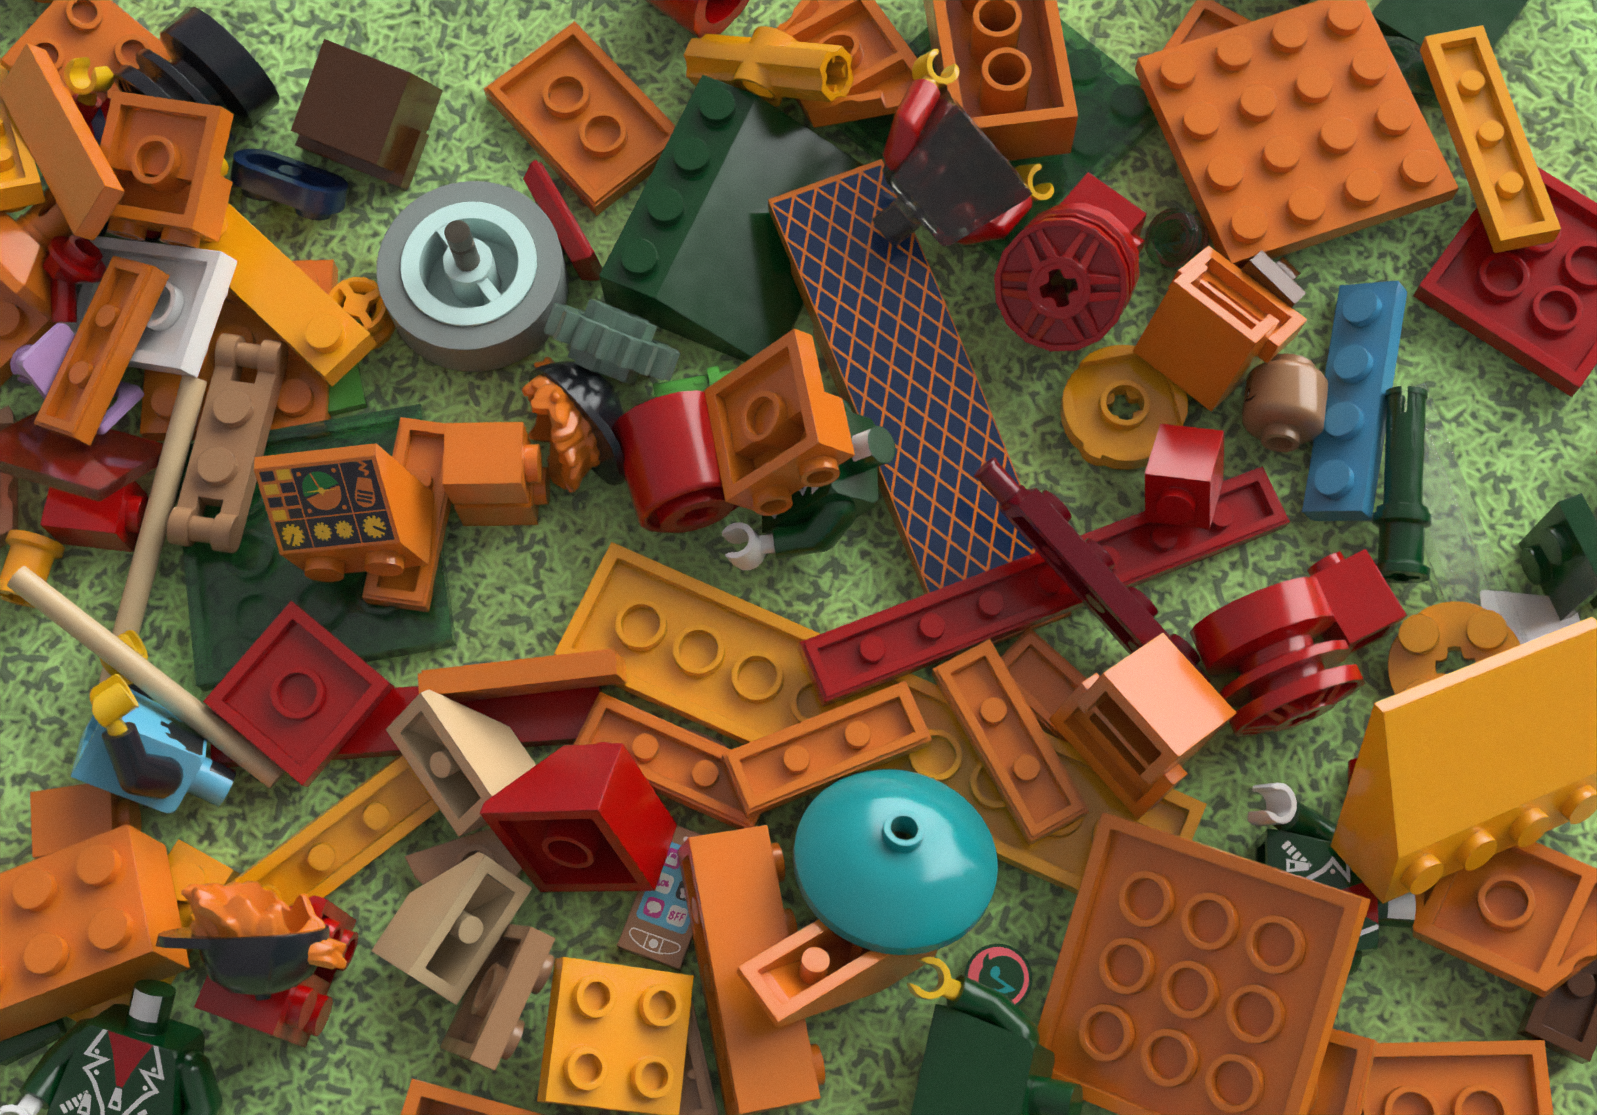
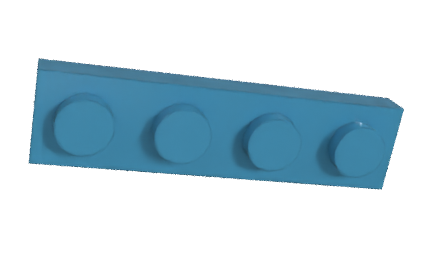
M1398 280L1339 286L1325 370V377L1328 380V395L1324 429L1313 442L1302 512L1310 520H1372L1386 432L1387 399H1385V392L1393 387L1407 291Z

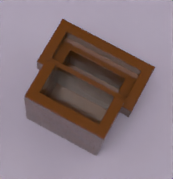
M324 39L291 131L299 134L295 146L408 190L429 134H426L430 127L443 90L411 72Z

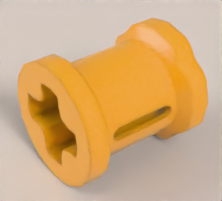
M17 529L9 530L5 541L10 545L0 575V599L16 605L35 608L10 589L7 584L11 577L23 566H26L47 582L54 560L63 557L65 547L61 543L37 533Z

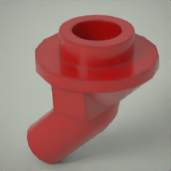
M75 235L70 237L55 236L48 244L49 256L43 264V268L51 276V322L77 323L76 284L101 282L106 266L102 261L103 255L101 251L89 240Z

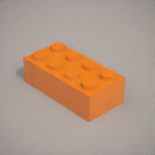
M923 0L931 50H939L938 55L933 59L936 75L940 77L942 71L954 63L960 71L958 78L953 83L939 89L940 95L942 96L945 92L949 91L969 114L964 136L951 159L954 165L990 154H1003L1009 161L1071 153L1078 111L1057 0ZM980 136L983 137L982 141H979Z
M126 824L0 873V1041L133 991V986L137 981L146 979L160 981L190 969L186 949L156 946L159 933L182 928L167 850L163 843Z

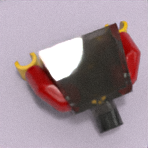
M938 49L927 52L914 62L912 67L914 81L896 110L883 151L885 166L882 171L887 184L898 197L878 213L872 221L894 247L900 245L922 225L943 247L950 246L955 242L964 246L1003 239L1030 211L1032 201L1047 200L1054 193L1052 183H1041L1033 187V176L1042 168L1041 164L1019 165L1014 168L949 91L940 97L939 89L953 83L958 78L960 71L954 63L946 67L940 77L937 76L933 70L932 62L934 57L938 55Z

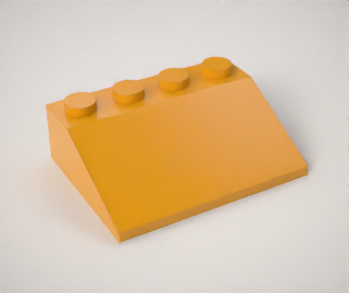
M1593 617L1587 618L1374 703L1330 846L1382 904L1409 892L1414 895L1421 894L1435 885L1440 878L1463 868L1468 871L1475 870L1499 852L1515 845L1527 847L1540 839L1545 832L1567 822L1579 824L1597 810V620Z

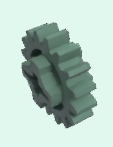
M589 299L585 311L554 302L544 328V333L553 336L558 341L571 345L568 357L575 360V364L631 385H635L639 373L645 376L650 375L659 380L665 379L670 381L681 354L679 350L669 347L668 344L653 339L657 326L649 323L648 320L594 299Z

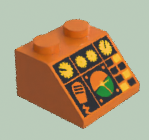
M377 443L255 457L254 473L279 553L303 570L304 575L309 579L335 582L342 580L345 573L365 571L378 576H396L402 574L404 568L429 565L434 493Z

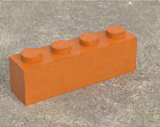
M767 825L688 837L677 852L725 1115H752L818 1100L821 1098L818 1086L825 1083V1065L818 1044H810L806 1020L802 1019L776 1028L737 974L738 966L798 932L792 909H784L779 887V883L785 880V862L782 849L778 842L771 843Z

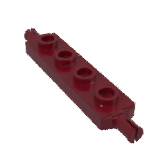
M995 457L988 460L975 472L974 477L999 502L998 509L1129 654H1132L1164 633L1209 683L1211 682L1197 666L1201 659L1195 649L1176 634L1169 635L1154 619L1158 614V610L1152 601L1137 588L1132 586L1127 588L1111 571L1115 567V563L1108 552L1092 539L1087 538L1084 541L1068 523L1072 515L1059 498L1047 490L1040 492L1038 488L1026 489L1023 485L1019 486L997 462Z

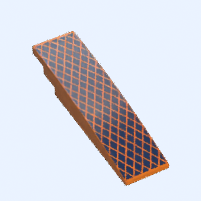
M880 159L768 199V211L790 260L792 277L813 323V334L840 397L850 404L853 413L871 418L876 426L887 429L894 440L895 456L893 460L877 467L878 486L924 594H927L1037 551L998 509L999 502L974 477L975 472L984 463L995 457L997 462L1019 486L1021 485L969 357L911 223L897 235L893 236L875 221L878 216L894 204L910 222L889 173H885V164ZM1071 611L1030 628L1035 630L1071 616ZM1028 628L992 641V643L996 645L1022 635Z

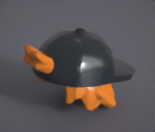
M547 356L543 361L535 362V369L529 374V382L522 388V393L524 396H528L532 412L537 414L535 425L529 432V438L535 441L550 443V454L547 457L552 482L572 493L580 487L583 477L592 469L607 484L614 486L622 484L625 480L624 455L611 427L624 413L613 386L598 372L588 370L575 364V362L561 361L554 363L552 358Z
M256 881L233 882L226 885L219 883L188 885L181 891V894L189 901L195 920L190 924V927L176 928L159 933L156 946L162 948L199 949L201 960L212 981L229 993L254 995L256 1001L270 999L273 993L296 987L312 976L318 966L328 969H345L347 963L343 957L346 944L329 937V926L325 925L324 921L316 916L307 894H299L290 909L285 902L278 898L276 893L272 890H264Z

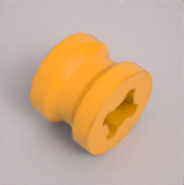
M351 277L339 282L332 288L329 296L354 319H359L361 321L359 324L371 334L378 344L372 350L381 347L390 340L395 330V325L375 281L366 277Z

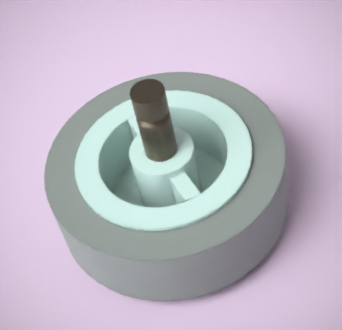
M482 181L458 182L436 188L418 197L394 219L386 231L378 252V287L397 331L408 346L417 354L447 369L482 372L506 367L520 361L538 349L549 338L550 335L544 333V328L554 302L561 305H566L569 289L567 267L558 235L552 222L545 212L530 198L510 187Z

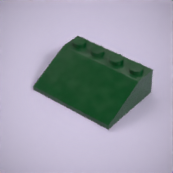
M702 75L599 274L605 303L640 316L659 328L746 362L790 332L804 306V302L791 274L790 260L768 211V199L863 166V164L758 95Z

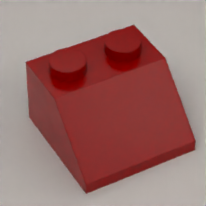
M599 742L587 745L562 746L485 801L480 811V815L539 892L655 891L677 827V823L623 743Z

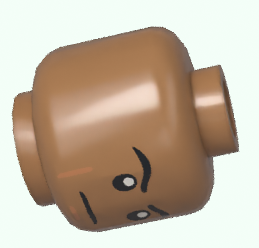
M1277 354L1270 362L1257 365L1248 374L1242 410V424L1251 436L1261 440V444L1265 448L1277 452L1294 451L1300 444L1313 441L1324 429L1328 380L1319 369L1315 368L1311 360L1296 354Z

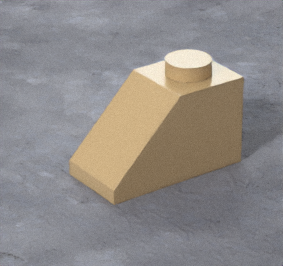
M430 689L421 692L386 729L459 837L488 825L480 815L484 802L536 766L509 726Z
M477 852L410 892L371 951L457 1005L530 893L532 887L488 856Z

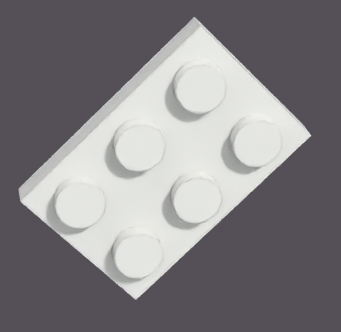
M97 236L94 241L90 240L101 251L103 255L102 261L106 269L114 255L155 266L170 275L128 367L197 378L204 357L207 354L208 346L224 300L228 294L229 285L238 261L222 251L100 236ZM100 282L76 284L77 323H62L68 325L74 334H76Z

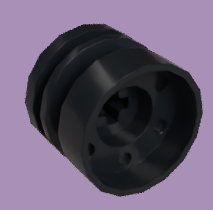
M187 7L160 32V40L170 56L171 62L149 49H141L136 54V62L142 72L131 65H124L113 75L114 82L121 92L221 106L234 114V122L250 129L279 103L280 98L273 82L246 48L221 24L196 7ZM231 131L226 146L227 151L235 144V138Z

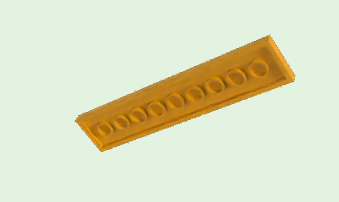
M613 542L608 547L554 652V655L613 649L625 660L627 683L613 686L742 744H747L906 680L932 738L931 745L871 770L897 769L915 772L931 777L954 789L983 818L993 837L997 859L1076 895L1080 888L1102 812L1111 813L1192 840L1207 805L1202 801L1172 789L1152 810L1137 820L1070 743L1045 733L1086 803L1089 812L1086 816L1029 846L938 685L910 673L822 707L798 650L799 642L817 636L820 633Z

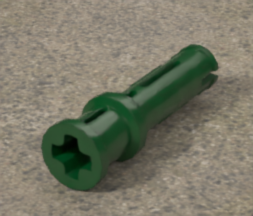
M1401 386L1389 388L1385 392L1387 408L1383 504L1377 506L1376 511L1373 512L1372 524L1379 528L1378 563H1376V566L1386 582L1420 583L1430 579L1431 568L1424 565L1425 529L1432 525V514L1429 513L1428 507L1422 505L1425 416L1428 391L1415 386H1408L1406 412V397L1402 395Z

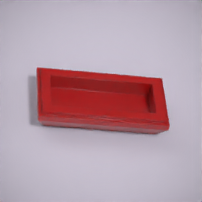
M532 161L523 180L533 199L552 222L560 245L580 279L587 281L600 280L599 274L603 268L593 248L542 162Z

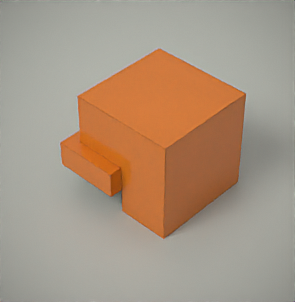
M1208 245L1178 270L1168 287L1169 290L1134 347L1133 352L1212 412L1247 379L1248 374L1254 367L1263 361L1266 363L1270 362L1298 335L1307 319Z
M1162 633L1102 673L1101 676L1095 673L1083 681L1049 718V721L1139 820L1188 775L1182 767L1236 714V711L1168 637Z

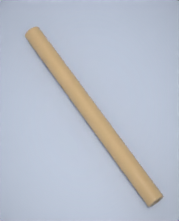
M182 375L114 623L112 633L115 636L127 630H134L138 636L140 633L167 533L168 518L175 504L207 385L206 381L199 378ZM102 667L99 682L111 677L104 667Z
M23 566L11 577L7 584L10 589L269 789L285 773L280 766L228 722L29 568Z

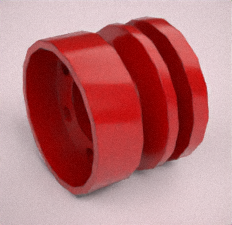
M1088 203L1058 204L1037 214L1003 250L994 275L996 303L1007 326L1026 343L1050 352L1077 351L1100 341L1119 321L1120 316L1132 298L1139 279V251L1128 228L1111 212ZM1059 269H1061L1065 279L1075 278L1077 282L1069 294H1066L1062 285L1052 286L1050 282Z
M1300 577L1286 580L1252 592L1210 613L1195 624L1189 632L1204 667L1210 675L1229 674L1238 671L1241 674L1219 692L1231 707L1244 705L1229 720L1231 728L1238 738L1249 737L1268 731H1283L1306 723L1330 711L1338 702L1355 693L1365 684L1357 664L1335 667L1351 654L1346 640L1313 643V639L1325 632L1336 621L1316 577Z

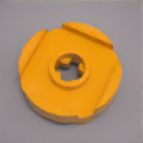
M1113 345L1090 353L1079 363L1078 369L1071 374L1062 394L1060 416L1064 431L1070 442L1079 450L1082 458L1095 466H1107L1120 470L1137 469L1147 466L1160 424L1183 426L1188 414L1187 393L1134 353L1133 349L1135 346ZM1116 395H1125L1126 401L1130 404L1138 403L1140 410L1135 411L1131 419L1124 420L1120 419L1118 415L1111 414L1108 408L1113 406Z
M1460 601L1435 604L1423 609L1416 615L1408 617L1401 624L1399 633L1391 645L1388 657V674L1391 687L1396 695L1446 675L1445 673H1437L1436 668L1438 662L1447 661L1448 652L1461 651L1465 660H1474L1476 663L1521 644L1518 637L1507 625L1505 619L1493 610H1486L1477 604Z

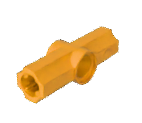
M767 26L757 27L752 37L705 34L699 39L691 38L683 55L687 66L686 77L695 86H697L702 75L758 95L774 107H778L781 104L783 97L832 103L838 97L846 98L854 81L851 71L852 56L843 46L798 42L787 33Z

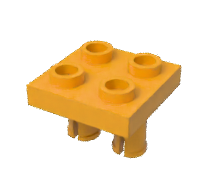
M569 957L556 958L553 969L537 1102L645 1115H679L694 975Z

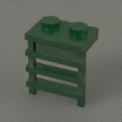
M1580 493L1557 502L1518 543L1522 549L1520 551V563L1526 577L1534 585L1540 584L1545 596H1549L1560 621L1574 616L1588 602L1591 603L1593 609L1597 608V521L1583 494Z

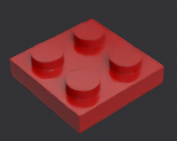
M290 601L203 702L298 783L309 787L395 686L293 601Z

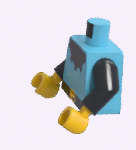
M127 630L117 636L148 660L146 647L134 630ZM100 658L102 666L111 677L94 686L89 693L93 715L81 735L71 777L166 814L175 813L186 792L216 806H220L234 782L236 770L205 757L206 739L162 705L153 701L148 694Z

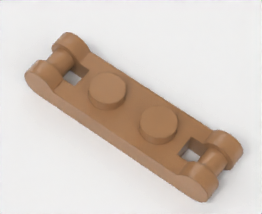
M227 333L221 334L218 338L215 348V368L177 506L172 509L168 518L166 534L170 544L191 547L196 541L211 544V548L214 551L234 554L238 550L257 482L254 473L255 457L264 455L287 367L288 347L285 342L265 339L261 345L246 343L245 338L241 335ZM243 367L258 369L255 384L240 382ZM206 505L221 507L220 513L215 518L203 517Z

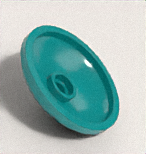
M877 769L864 771L842 778L827 787L811 802L803 814L797 829L793 848V867L796 882L804 900L816 917L843 939L859 947L884 954L914 955L927 953L948 946L962 938L984 915L991 901L998 875V859L993 837L977 810L963 796L944 783L906 770ZM892 832H904L913 838L909 840L899 839Z

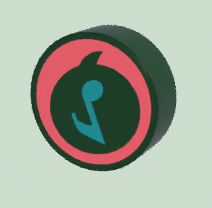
M990 944L980 948L971 956L964 971V976L1006 994L1018 1007L1025 1001L1031 990L1032 971L1027 959L1017 949L1006 944Z

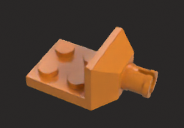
M49 187L43 192L46 203L33 205L24 215L21 214L16 220L5 211H0V387L13 375L10 362L15 351L23 345L35 344L57 324L51 322V276L43 268V264L49 256V242L55 236L70 237L73 232Z

